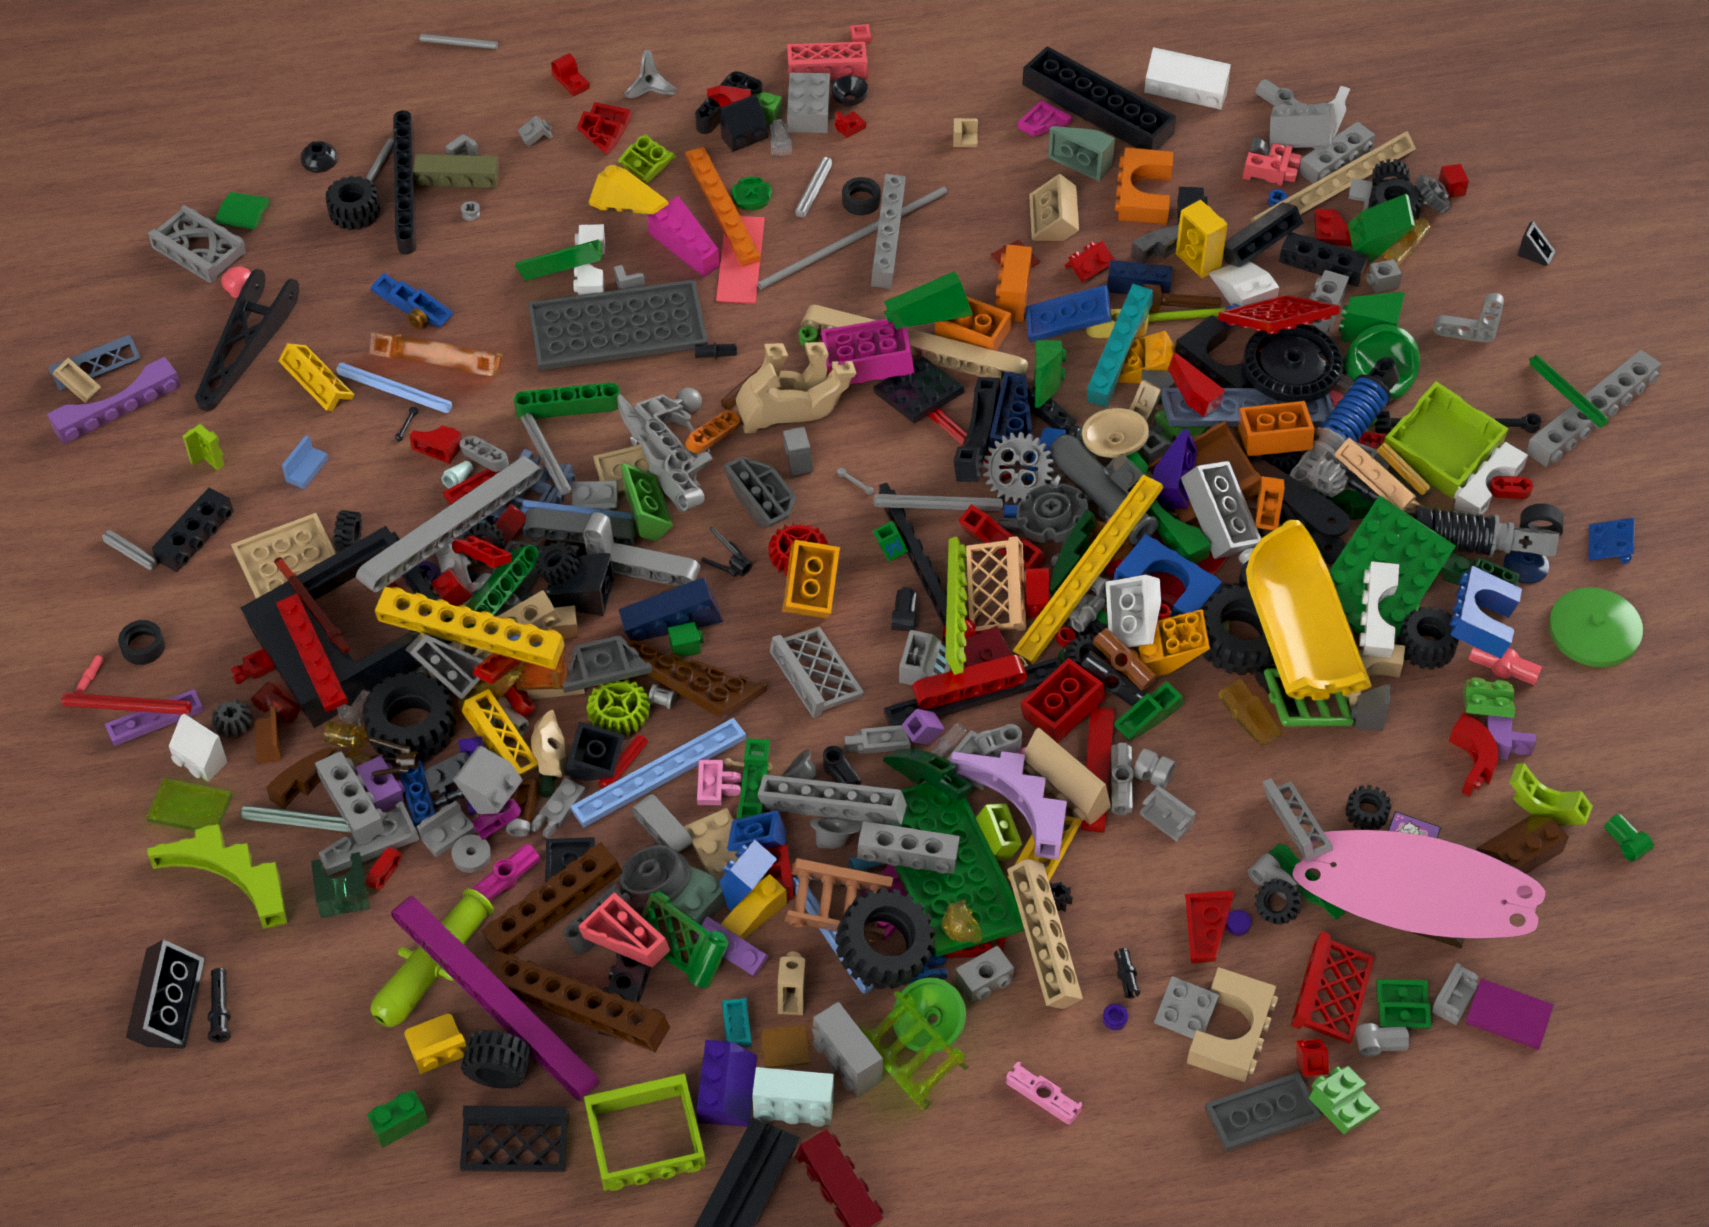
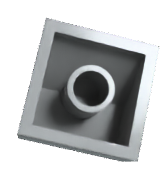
M482 746L477 747L453 778L477 814L499 813L523 781L509 761Z

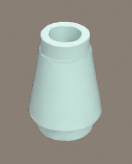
M464 461L445 470L442 476L443 484L449 489L465 481L474 470L472 464L469 461Z

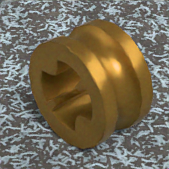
M414 308L412 313L407 315L409 323L416 329H421L423 325L428 323L426 314L419 308Z

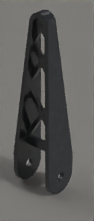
M255 269L251 272L239 293L195 394L196 403L201 410L211 411L218 406L287 320L298 300L299 283L297 280L288 279L272 305L267 307L257 304L264 291L265 273L260 269ZM251 312L264 315L260 323L248 329L247 319ZM245 338L246 345L236 361L225 368L224 361L234 343ZM221 377L222 382L218 389L210 392L209 388L212 382Z
M1240 446L1245 455L1247 456L1245 448ZM1247 456L1261 477L1284 479L1285 490L1279 524L1282 526L1286 521L1299 520L1313 538L1325 564H1334L1346 546L1339 536L1345 534L1349 529L1350 519L1348 515L1332 501L1262 458ZM1331 520V521H1334L1335 523H1334V524H1329L1328 521ZM1329 547L1332 550L1326 551L1324 548Z

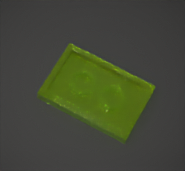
M163 778L146 818L151 823L191 831L207 825L219 824L220 826L233 795L231 791Z

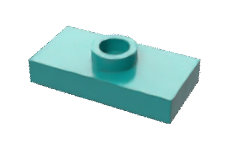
M747 998L722 1000L726 1041L733 1042L742 1048L752 1047Z

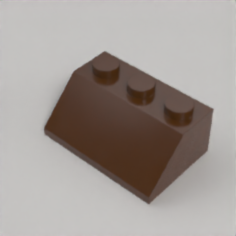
M1532 814L1477 847L1476 851L1491 856L1527 874L1562 853L1569 836L1553 819Z

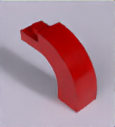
M1463 712L1452 729L1449 742L1465 750L1473 759L1474 767L1466 778L1461 792L1470 797L1475 789L1480 790L1484 782L1490 784L1498 762V747L1491 732L1477 719Z

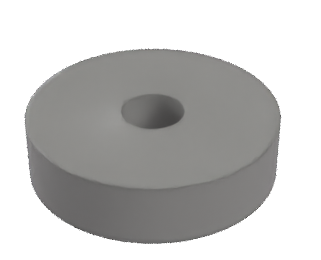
M479 835L463 836L452 847L453 863L463 872H478L484 869L491 860L490 845L486 839L482 840Z

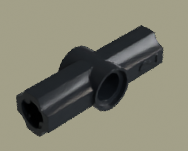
M1091 650L1085 654L1079 663V666L1103 682L1106 692L1114 693L1130 706H1134L1146 695V690L1141 691L1122 671L1116 670ZM1114 676L1118 681L1109 682L1106 678Z

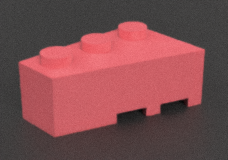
M615 892L578 926L584 939L650 967L655 966L670 951L666 938Z

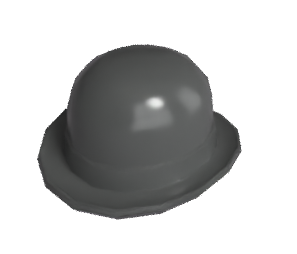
M810 749L803 750L793 760L782 777L813 780L816 774V767L810 760Z

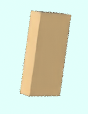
M69 358L53 372V375L84 403L92 398L101 388L99 384Z

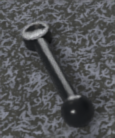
M417 407L409 408V416L400 432L395 435L397 441L403 440V434L412 417L418 414Z

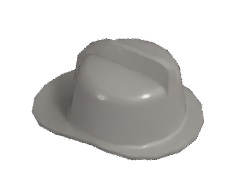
M829 817L813 819L810 825L816 830L817 847L834 849L844 846L849 840L851 833L860 832L863 821Z

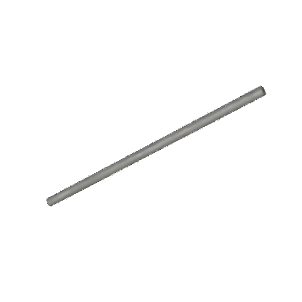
M943 186L904 206L901 211V217L948 193L946 187ZM879 220L757 283L759 289L762 290L878 230Z

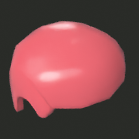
M241 266L229 268L221 279L224 290L228 291L232 297L237 298L251 271Z

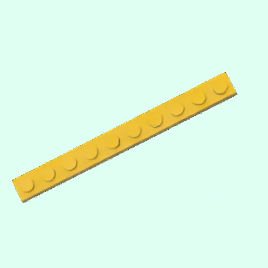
M1144 474L1013 649L1014 655L1022 656L1031 665L1036 662L1162 491L1163 486L1161 483Z

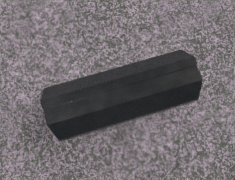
M753 1117L694 1227H755L801 1138Z

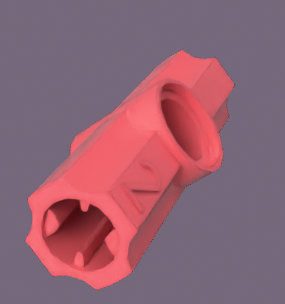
M1473 646L1468 659L1491 668L1492 672L1500 678L1514 677L1534 686L1543 667L1519 658L1518 653L1511 648H1508L1500 659Z

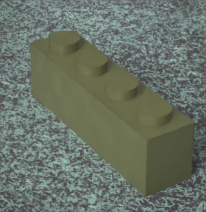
M416 154L413 169L415 185L497 188L499 176L497 156Z

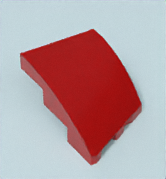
M594 102L591 112L583 111L577 125V130L601 151L609 154L625 132L633 113L630 109Z

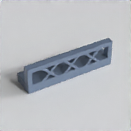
M129 334L69 359L78 367L84 362L94 365L91 373L88 374L93 378L140 359V355ZM130 345L134 354L133 357L125 359L118 356L120 348ZM107 354L114 357L110 366L104 367L97 364L100 356ZM116 358L122 360L118 363H115ZM64 361L48 367L59 391L67 387L61 384L60 380L53 375V372ZM96 366L102 368L98 371H95Z

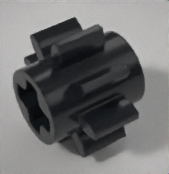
M1061 881L1055 884L1050 882L1057 911L1062 910L1066 912L1067 904L1071 905L1073 897L1070 896L1071 887L1066 888Z

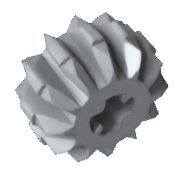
M1323 459L1318 464H1315L1309 476V480L1312 481L1311 486L1316 487L1317 493L1322 492L1324 497L1329 495L1332 498L1346 488L1345 486L1349 478L1345 475L1346 470L1341 469L1340 464H1335L1333 459L1330 461Z

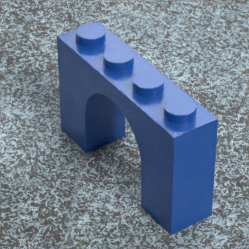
M1146 534L1117 567L1113 580L1150 575L1156 572H1165L1177 577L1184 585L1185 592L1173 605L1171 617L1201 610L1205 601H1208L1209 596L1213 593L1218 594L1222 583L1215 575L1209 574L1199 568L1194 562L1188 561L1176 551L1167 548L1157 539L1151 538Z
M1472 566L1468 573L1464 572L1458 582L1461 586L1456 593L1455 598H1457V601L1452 609L1455 613L1449 623L1452 626L1450 635L1501 659L1512 643L1514 629L1491 619L1477 605L1491 609L1509 618L1520 602L1522 589Z

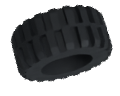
M1239 585L1231 586L1230 589L1225 587L1218 590V594L1213 593L1209 596L1202 609L1210 649L1204 652L1203 657L1208 662L1212 661L1214 667L1218 669L1223 668L1229 674L1236 672L1238 675H1246L1248 672H1250V675H1253L1256 670L1262 669L1265 671V669L1270 667V664H1274L1275 661L1248 586L1239 588ZM1228 620L1248 623L1258 631L1260 637L1252 640L1236 638L1224 629L1222 623Z
M409 672V674L405 675L397 673L396 677L390 678L389 676L383 680L384 683H378L373 688V693L370 692L368 694L366 703L363 705V720L368 740L369 737H374L401 746H411V751H418L419 760L423 759V761L430 759V756L433 754L436 756L442 752V747L448 746L451 742L450 737L454 736L456 730V716L452 697L447 687L441 685V681L434 677L430 679L428 674L421 673V675H417V672ZM418 708L430 713L424 721L414 726L400 727L390 723L397 713L406 709ZM369 741L373 745L374 750L378 754L383 753L385 757H396L397 753L401 752Z
M879 888L876 893L870 890L865 892L863 897L858 896L848 906L837 927L838 932L835 936V943L838 947L836 952L839 958L843 957L842 966L845 970L850 969L852 971L850 976L855 980L858 977L864 980L863 984L868 987L872 983L876 984L877 989H885L886 985H889L890 989L898 988L901 983L904 985L912 981L913 977H917L934 948L935 941L932 938L935 935V930L933 926H929L932 921L930 915L923 913L925 907L920 902L916 904L912 901L914 897L909 894L906 897L900 895V890L893 889L892 892H887V888ZM881 921L895 926L905 939L906 951L897 956H885L876 952L865 939L863 931L865 925Z

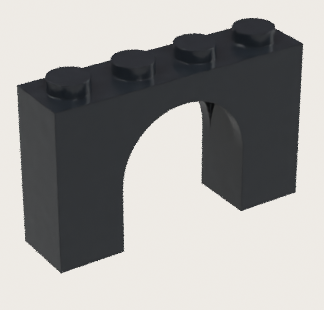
M1211 315L1176 340L1175 353L1221 388H1255L1245 375L1243 362L1237 365H1222L1212 360L1208 355L1210 351L1226 340L1228 326L1215 316ZM1259 351L1256 355V360L1263 371L1260 363L1261 352Z

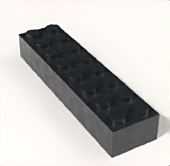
M1048 46L1023 67V86L1137 149L1158 150L1174 135L1175 115Z

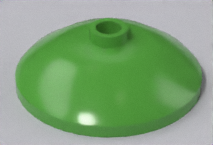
M923 978L909 984L898 996L892 1013L894 1031L899 1040L909 1049L922 1054L938 1053L950 1047L961 1035L966 1021V1007L961 994L950 983L938 978ZM934 1015H937V1021L935 1023H932V1017Z

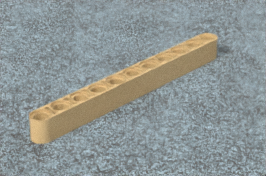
M810 305L801 322V326H812L817 329L818 335L822 336L821 330L876 320L819 305ZM907 328L912 359L914 360L924 356L934 365L980 377L999 378L1000 382L1003 381L1005 372L1025 374L1028 368V362L1018 356Z

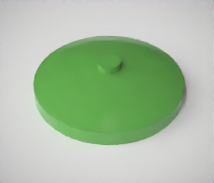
M1580 588L1564 594L1554 604L1549 617V632L1558 649L1572 660L1587 666L1611 667L1627 661L1637 651L1643 636L1642 621L1636 609L1618 594L1600 588Z

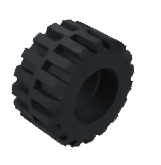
M361 176L340 178L341 180L334 181L333 185L328 187L325 199L330 220L333 221L334 225H339L342 229L353 230L356 228L359 230L361 227H368L369 223H374L376 221L375 218H378L380 204L377 189L369 179H362Z
M1391 178V180L1384 179L1383 182L1379 181L1372 188L1368 208L1406 194L1409 196L1414 224L1416 225L1423 198L1420 194L1421 192L1416 188L1417 186H1413V183L1410 181L1406 182L1405 179L1401 178L1400 180L1396 178Z
M1420 607L1418 611L1414 609L1410 612V615L1407 614L1402 623L1398 639V645L1405 646L1404 659L1406 661L1410 660V664L1413 666L1417 664L1420 666L1419 668L1429 667V670L1435 669V666L1442 668L1444 663H1450L1459 639L1450 635L1452 626L1449 623L1452 615L1443 613L1442 609L1434 610V607H1428V609ZM1421 636H1431L1435 638L1437 641H1429L1422 638Z
M489 1030L474 1032L467 1040L461 1071L470 1080L487 1087L502 1089L517 1087L524 1082L531 1051L524 1041L508 1033Z

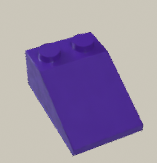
M1188 429L1182 430L1156 465L1153 476L1150 477L1163 486L1162 491L1155 499L1162 508H1188L1189 497L1181 477L1195 468L1198 451Z

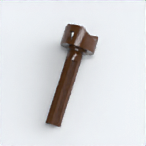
M1142 284V287L1153 290V303L1149 310L1150 313H1158L1161 305L1215 309L1220 308L1222 303L1221 297L1162 293L1160 285Z

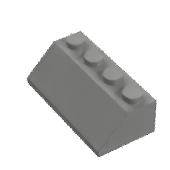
M1229 461L1196 466L1181 477L1202 531L1211 543L1210 550L1214 559L1232 556L1258 544L1261 536Z

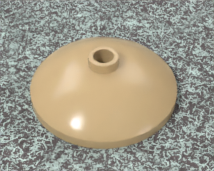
M1124 408L1100 411L1091 416L1085 422L1082 429V440L1085 446L1091 452L1108 458H1119L1122 454L1128 456L1138 451L1146 443L1149 436L1146 420L1137 412Z

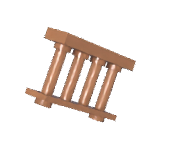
M797 858L791 873L799 878L794 911H787L784 921L790 922V925L793 927L802 928L805 925L838 932L837 927L841 920L828 918L833 885L838 883L846 885L845 887L848 888L844 908L845 913L848 906L856 899L857 890L863 888L869 891L873 890L876 893L879 888H887L888 892L892 887L893 877ZM812 878L822 880L821 882L823 883L818 916L804 913L809 880H812ZM877 922L865 925L863 931L866 941L876 942L880 940L885 934V929L876 928Z

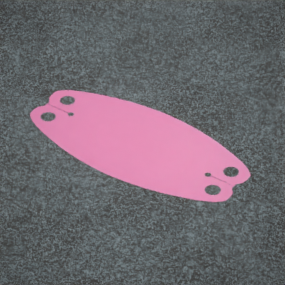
M1379 830L1324 832L1333 850L1307 862L1303 857L1302 861L1297 863L1293 870V877L1299 885L1345 911L1393 928L1434 936L1504 938L1531 933L1536 930L1539 918L1535 914L1536 907L1545 898V890L1536 880L1502 861L1462 845L1433 837L1403 832ZM1312 840V845L1314 846V844L1319 841ZM1335 862L1337 865L1336 867H1331L1330 864ZM1310 868H1315L1320 871L1321 876L1316 881H1310L1305 877V872ZM1523 885L1529 886L1533 894L1530 898L1524 899L1517 895V889ZM1501 900H1506L1507 904H1501ZM1516 913L1521 914L1525 917L1526 922L1520 927L1513 926L1509 921L1510 916Z

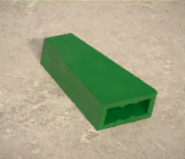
M955 271L884 301L887 308L884 311L888 323L893 322L896 329L973 315L962 283Z

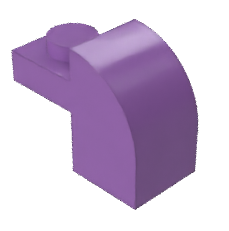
M1487 716L1484 726L1490 731V734L1496 741L1498 758L1508 760L1510 753L1532 755L1536 743V734L1512 732V718Z

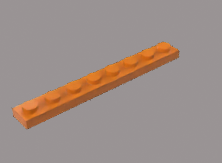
M700 147L686 151L685 158L740 266L761 261L760 254L705 148Z

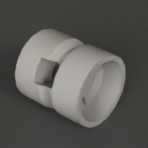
M1144 748L1134 766L1133 777L1144 782L1149 779L1151 785L1156 787L1159 785L1165 789L1174 772L1176 761L1164 756L1158 758L1157 753Z

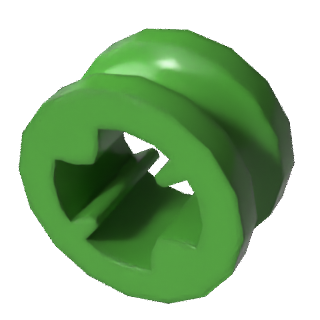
M812 326L802 327L799 330V343L805 347V343L817 342V329Z

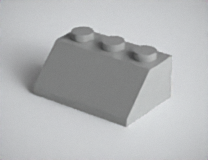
M1304 103L1298 105L1281 104L1274 106L1270 116V148L1274 143L1280 144L1285 148L1286 145L1292 146V148L1330 146L1337 124L1334 103L1308 105Z

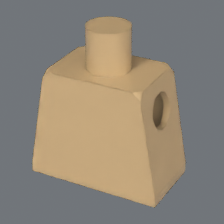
M789 952L786 957L780 958L778 1014L803 1015L805 958L801 957V954L798 952ZM787 987H795V993H789Z

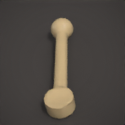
M726 758L723 761L725 767H744V762L732 761L730 758ZM771 763L768 764V773L773 768Z

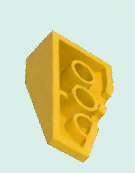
M614 164L607 166L604 171L598 174L589 199V205L600 210L607 211L609 207L616 208L618 212H623L624 209H632L633 213L652 215L669 205L665 198L628 170Z

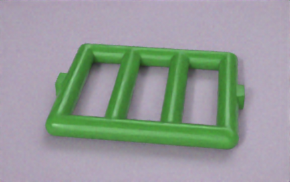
M1265 669L1264 675L1270 690L1268 696L1270 702L1275 704L1283 726L1353 725L1354 719L1351 718V711L1347 703L1349 698L1343 696L1341 692L1334 695L1342 717H1331L1326 700H1316L1321 717H1310L1304 698L1302 700L1294 698L1300 717H1289L1276 678H1280L1278 669Z

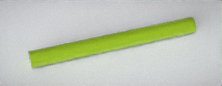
M1226 308L1148 313V322L1208 318L1211 315L1218 317V312L1224 311Z

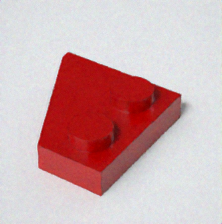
M1315 209V239L1332 245L1352 246L1349 228L1335 209Z

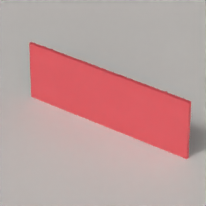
M740 216L760 254L761 260L765 217ZM725 234L723 237L716 302L756 304L760 261L741 267Z

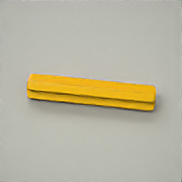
M1387 443L1379 446L1377 452L1420 495H1424L1429 491L1430 485Z

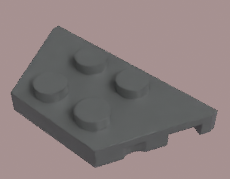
M620 635L575 645L572 652V660L568 665L567 677L563 682L564 693L652 673V666L649 662L643 661L639 657V653L633 647L628 646L627 642Z

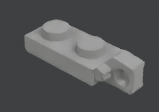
M902 725L861 729V732L855 733L854 736H844L845 752L858 751V753L866 754L911 749L910 737Z

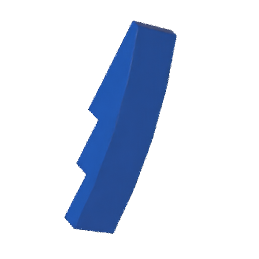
M385 273L373 283L370 289L388 303L408 314L412 313L414 308H419L426 314L428 323L439 328L454 313L419 288L416 291L404 281L398 283Z

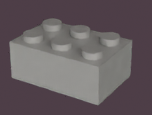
M790 73L787 110L788 132L828 133L830 73Z
M839 1002L813 1017L812 1032L814 1040L812 1043L819 1054L823 1053L826 1056L830 1069L834 1073H839L844 1087L849 1092L852 1090L856 1097H859L882 1082L883 1058Z

